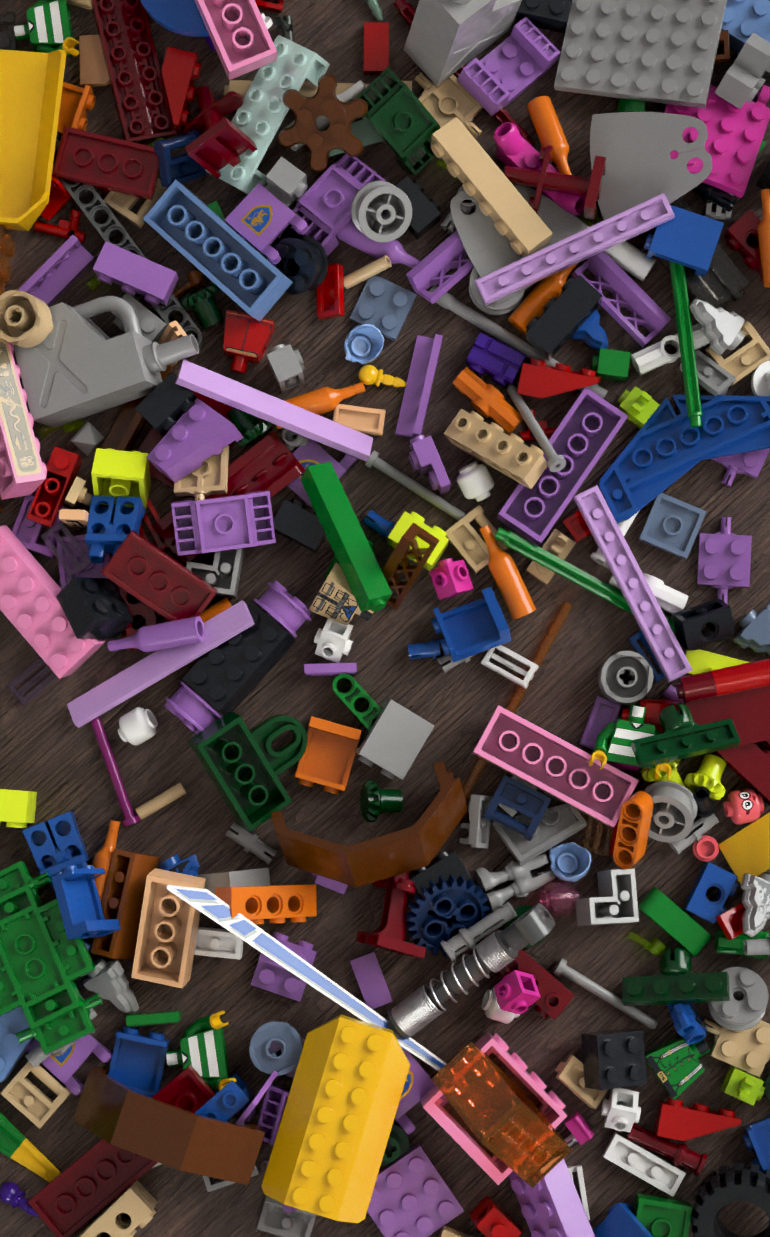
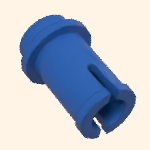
M370 510L367 516L375 520V522L365 517L363 524L381 534L382 539H388L389 534L395 527L394 521L389 522L373 510Z
M431 638L429 642L408 644L410 661L427 657L436 659V656L441 655L439 640L433 641V638Z

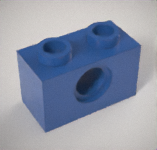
M705 862L683 909L715 924L716 916L726 911L727 907L724 906L727 897H732L737 889L738 883L735 881L738 876L710 862ZM711 886L716 887L718 890V897L714 901H709L706 897V891Z

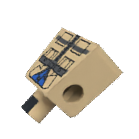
M338 563L334 564L309 608L310 611L344 625L350 623L354 614L369 621L373 614L371 610L361 612Z

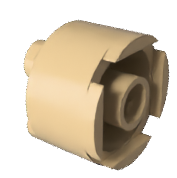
M9 290L0 295V338L16 346L30 348L40 344L52 332V315L49 307L43 300L25 291Z

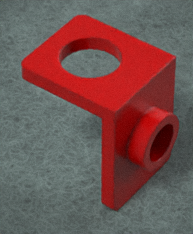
M53 175L51 178L49 202L39 215L46 221H49L71 199L62 183Z

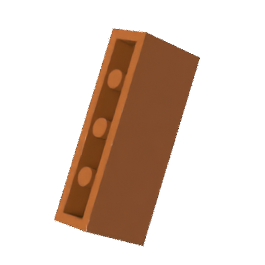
M114 848L101 906L105 920L119 919L121 929L104 937L94 938L91 953L112 959L134 960L146 878L152 870L157 868L159 857Z

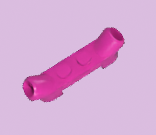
M511 122L500 125L493 133V138L497 144L496 154L506 166L512 165L513 167L541 171L543 163L539 162L540 153L521 136L517 126ZM549 164L547 172L560 173ZM543 190L542 194L554 201L564 211L575 216L584 212L586 198Z

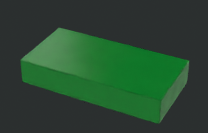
M181 1010L128 1014L126 1016V1026L178 1023L182 1019Z

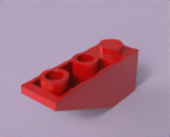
M167 47L161 72L176 133L181 134L183 126L189 121L190 111H187L189 102L194 101L196 87H193L195 78L199 79L202 63H199L197 53Z
M531 358L530 362L526 361L522 365L517 393L537 398H546L598 384L601 381V376H596V371L581 368L580 372L570 370V365L556 363L555 367L545 365V360Z
M54 446L46 467V479L38 487L27 519L52 528L83 461L78 454Z
M667 1098L666 1102L659 1100L654 1133L660 1137L686 1141L741 1125V1119L735 1116V1111L719 1108V1112L708 1110L709 1106L693 1103V1107L682 1105V1100Z

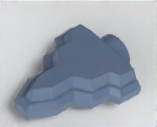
M768 604L759 613L752 609L742 618L738 624L743 629L733 641L743 649L749 647L756 653L766 652L770 656V604Z

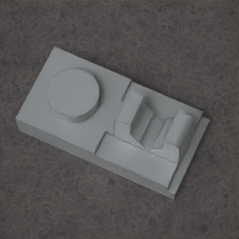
M697 349L695 351L698 384L714 396L726 395L728 387L736 381V377Z
M471 794V800L468 804L470 823L461 824V828L469 830V836L467 838H460V843L471 844V847L488 849L491 821L483 817L493 796Z

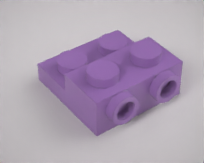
M420 435L411 439L409 445L411 452H409L408 458L413 470H418L420 476L428 473L431 488L433 491L438 490L439 495L448 493L451 483L432 437L428 436L425 438L424 435Z
M274 931L273 935H271L273 938L313 966L317 950L313 949V944L303 940H299L298 944L288 941V935ZM263 953L260 954L251 985L299 1002L307 984Z

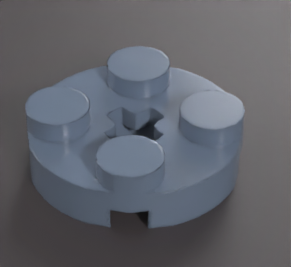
M270 1021L261 1025L252 1036L249 1047L250 1058L255 1067L260 1071L272 1074L275 1070L279 1073L277 1076H281L292 1071L298 1064L303 1049V1042L299 1032L289 1023ZM272 1041H276L278 1044L282 1043L284 1046L281 1049V1054L278 1056L275 1052H269V1048L272 1047Z

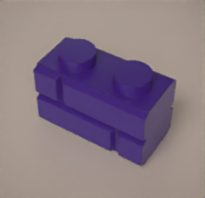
M480 332L466 359V364L469 365V369L475 374L482 376L485 373L492 377L491 380L494 383L505 387L506 384H513L526 355Z

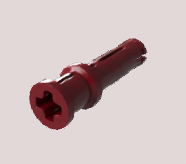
M633 1124L631 1132H628L626 1139L670 1159L674 1166L678 1167L680 1165L693 1171L697 1177L702 1172L707 1160V1154L694 1152L688 1149L684 1143L677 1145L636 1124Z

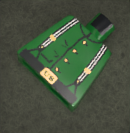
M680 1036L646 1051L645 1059L670 1097L676 1099L704 1072L705 1069L698 1059L708 1053L710 1049L704 1040L687 1045L685 1039Z

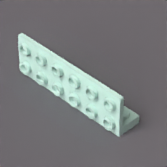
M280 35L273 42L277 50V61L260 67L243 98L242 106L238 108L231 121L254 141L257 150L252 152L250 149H247L239 155L241 162L234 167L227 164L219 170L221 174L219 179L247 195L258 183L265 186L267 182L266 175L258 171L257 168L289 110L283 103V94L289 89H295L299 92L305 80L318 87L319 78L326 73L330 65L317 53Z

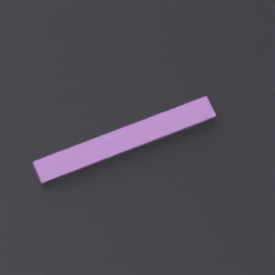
M662 193L475 280V284L485 305H488L675 218L674 212L665 194Z
M183 359L175 384L363 461H367L370 457L373 437Z
M598 485L574 496L573 499L667 682L669 683L691 672L692 668Z
M242 600L203 623L205 627V640L203 642L157 650L69 702L67 706L74 725L80 728L253 626L255 623L246 603Z

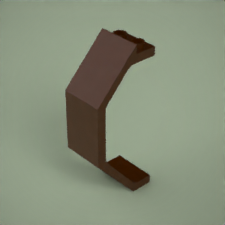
M443 761L433 764L440 792L412 827L349 846L289 830L281 810L273 812L271 816L286 863L287 865L353 887L363 886L428 866L468 811L460 778L454 779L451 770L446 771Z
M90 1068L73 1118L76 1122L111 1145L177 1170L249 1185L265 1132L261 1131L262 1126L254 1123L239 1125L194 1114L131 1090L107 1075L109 1070L105 1068Z

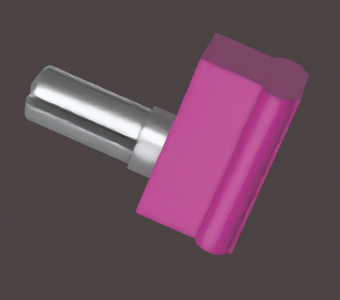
M576 1111L565 1120V1125L571 1134L558 1143L556 1147L562 1153L574 1143L579 1142L582 1145L594 1136V1131L579 1111Z

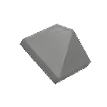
M87 422L71 441L86 456H89L105 437L93 425Z

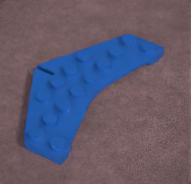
M672 395L680 415H676L666 397L599 481L601 493L617 524L631 518L701 460L770 448V396L700 395L703 416H701L702 426L697 428L690 427V419L687 418L685 395Z

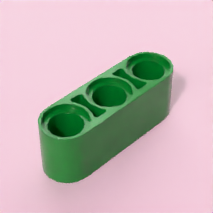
M348 674L336 676L332 684L333 691L367 730L370 731L373 720L378 718L382 709L352 676ZM346 679L351 682L352 688L349 692L341 693L338 691L337 684L340 680ZM361 698L369 702L368 710L362 713L354 708L355 702Z
M653 887L638 904V908L694 957L712 937L656 887Z

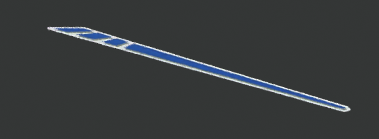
M173 885L167 886V890L364 1022L389 1029L387 1026L388 1021L242 914L239 913L234 918H231L230 906L209 890ZM411 1037L397 1038L401 1047L443 1075L451 1068V1066ZM462 1075L455 1083L462 1085L466 1080Z

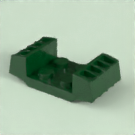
M387 67L356 97L365 100L368 105L366 115L359 119H366L398 156L395 159L398 165L407 174L416 176L436 156L431 149L432 134L440 129V125L409 87Z

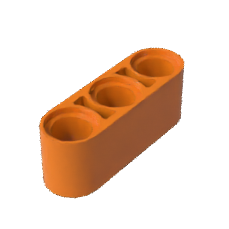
M638 791L622 804L613 859L616 865L622 869L633 867L646 852L654 804L652 797L644 791Z

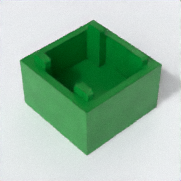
M635 1192L632 1213L653 1237H688L692 1206L688 1201Z

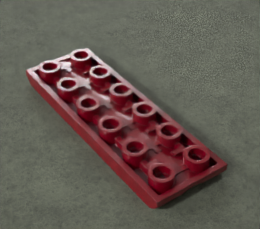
M91 0L124 140L138 142L176 135L146 10L143 8L140 0Z
M273 431L228 466L227 494L209 495L205 499L242 495L255 491H270V499H272L304 474L305 469ZM189 496L186 500L195 501V497ZM172 511L153 526L184 567H186L187 562L194 561L202 554L177 556Z

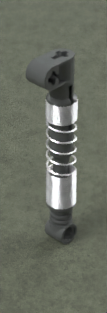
M538 903L504 930L493 932L489 937L473 947L471 955L464 954L462 961L459 963L453 962L449 971H441V981L435 978L430 979V987L427 985L421 986L410 996L406 997V999L402 1000V1002L398 1003V1005L394 1006L386 1017L388 1028L393 1030L398 1039L413 1036L447 1010L444 1004L445 1001L451 998L453 1002L457 1003L456 993L458 995L463 993L468 995L467 990L474 985L479 987L478 982L484 977L490 979V972L498 973L508 963L515 960L521 949L528 944L531 946L536 944L551 932L555 926V921L549 911L541 903ZM432 981L439 982L432 988Z

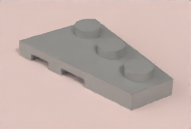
M568 804L547 808L531 842L524 839V835L496 821L492 822L493 828L520 866L587 827V823L580 812ZM525 815L515 816L516 820L527 826L532 821L531 818Z

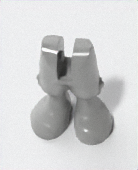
M546 853L538 855L522 866L517 861H510L504 867V870L499 872H489L483 867L475 870L479 886L484 892L503 882L514 881L508 887L485 894L488 898L487 902L491 908L489 909L491 913L500 908L511 897H527L528 893L555 879L552 870L540 872L535 876L531 874V870L538 869L549 863Z

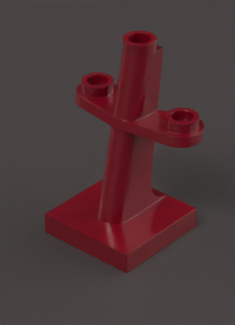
M203 85L196 90L201 112L185 125L183 131L184 135H186L188 131L198 130L201 135L188 144L185 149L191 158L218 179L221 176L219 170L227 164L234 167L241 162L239 155L247 149L254 152L257 150L254 141L226 117H222L242 106V96L235 91H230L217 101L215 94L210 88Z
M551 145L541 148L539 162L543 163L541 171L511 166L505 167L504 175L512 184L537 188L535 197H530L529 205L537 215L543 190L586 198L584 217L595 220L596 200L600 199L601 178L602 175L605 176L606 157L595 156L591 178L547 172L553 149Z
M409 872L373 882L374 887L386 890L381 923L373 932L358 931L356 941L397 954L424 958L425 947L405 942L408 894H415L416 888L413 887L414 882L409 880Z

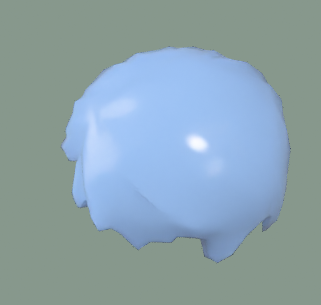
M370 324L354 327L347 334L344 341L345 359L361 364H367L375 360L384 346V337L380 330Z
M574 842L550 848V868L560 880L576 882L588 873L591 865V854L586 848Z

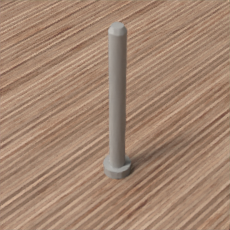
M508 385L507 393L546 455L549 470L551 472L562 470L566 466V460L562 455H557L521 394L517 393L518 389L516 386Z
M374 450L366 461L365 466L368 468L374 466L459 521L466 516L463 511L378 457L380 453Z
M559 959L552 974L557 977L562 974L648 1028H656L658 1023L654 1018L634 1006H624L621 998L567 966L565 959Z

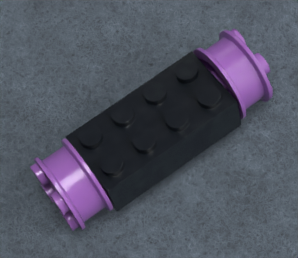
M277 580L273 584L268 582L269 588L259 599L254 598V602L251 601L247 605L255 624L205 653L180 681L181 687L171 698H165L167 703L164 706L196 734L220 719L222 716L219 713L224 716L230 711L233 712L296 642L294 639L297 637L295 632L306 620H312L310 618L312 613L306 608V605L297 597H293L288 593V590Z

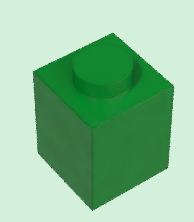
M600 348L598 356L593 355L591 370L596 371L595 375L601 376V380L625 383L628 378L631 352Z

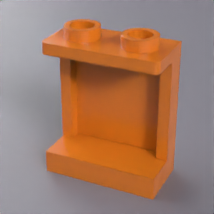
M63 82L57 128L58 135L62 136L64 126L86 131L88 111L93 110L96 102V96H94L91 86L86 85L85 88Z
M311 716L307 732V747L299 760L297 771L294 777L299 778L298 784L313 788L314 783L324 785L323 791L337 795L340 790L345 791L356 755L354 751L358 747L362 730Z

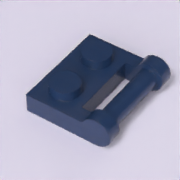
M198 130L188 131L184 136L167 141L161 139L154 142V151L158 155L162 187L169 188L175 179L180 183H185L206 176L205 168L187 153L173 157L170 155V150L187 146L201 135Z
M504 775L483 818L489 821L494 820L524 835L523 838L531 842L552 798ZM501 803L531 818L530 825L527 826L498 811L499 804Z

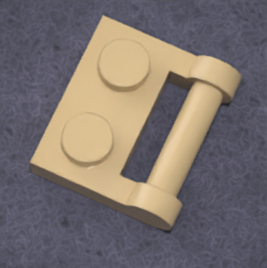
M158 178L153 199H146L136 214L130 210L140 197L110 191L103 201L112 210L141 229L145 224L143 218L168 187H162L161 179Z
M749 321L743 323L740 331L751 342L725 360L710 346L705 349V353L710 359L736 377V381L730 385L731 387L755 371L762 363L770 360V349Z
M480 505L445 531L447 533L446 538L449 539L475 574L488 565L489 550L486 543L470 523L476 520L481 527L489 525L494 536L497 532L483 514L484 510ZM496 539L499 547L502 550L506 551L509 548L503 545V542Z
M28 1061L0 1094L40 1129L72 1092L67 1087L62 1086L40 1065L34 1067ZM30 1072L57 1095L54 1101L26 1078Z

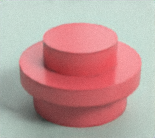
M703 835L699 842L695 841L693 843L692 851L697 859L708 862L718 855L719 845L713 837Z

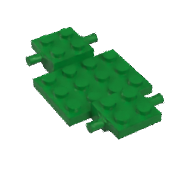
M19 861L0 871V1017L22 1007L30 1027L16 1033V1037H19V1043L35 1037L39 1041L44 1055H48L95 1032L90 1019L89 1009L103 1004V1000L99 999L101 998L99 993L84 1000L75 982H72L96 969L83 939H67L58 900L55 899L42 906L38 896V888L51 882L49 874L45 872L33 879L29 875L25 863Z

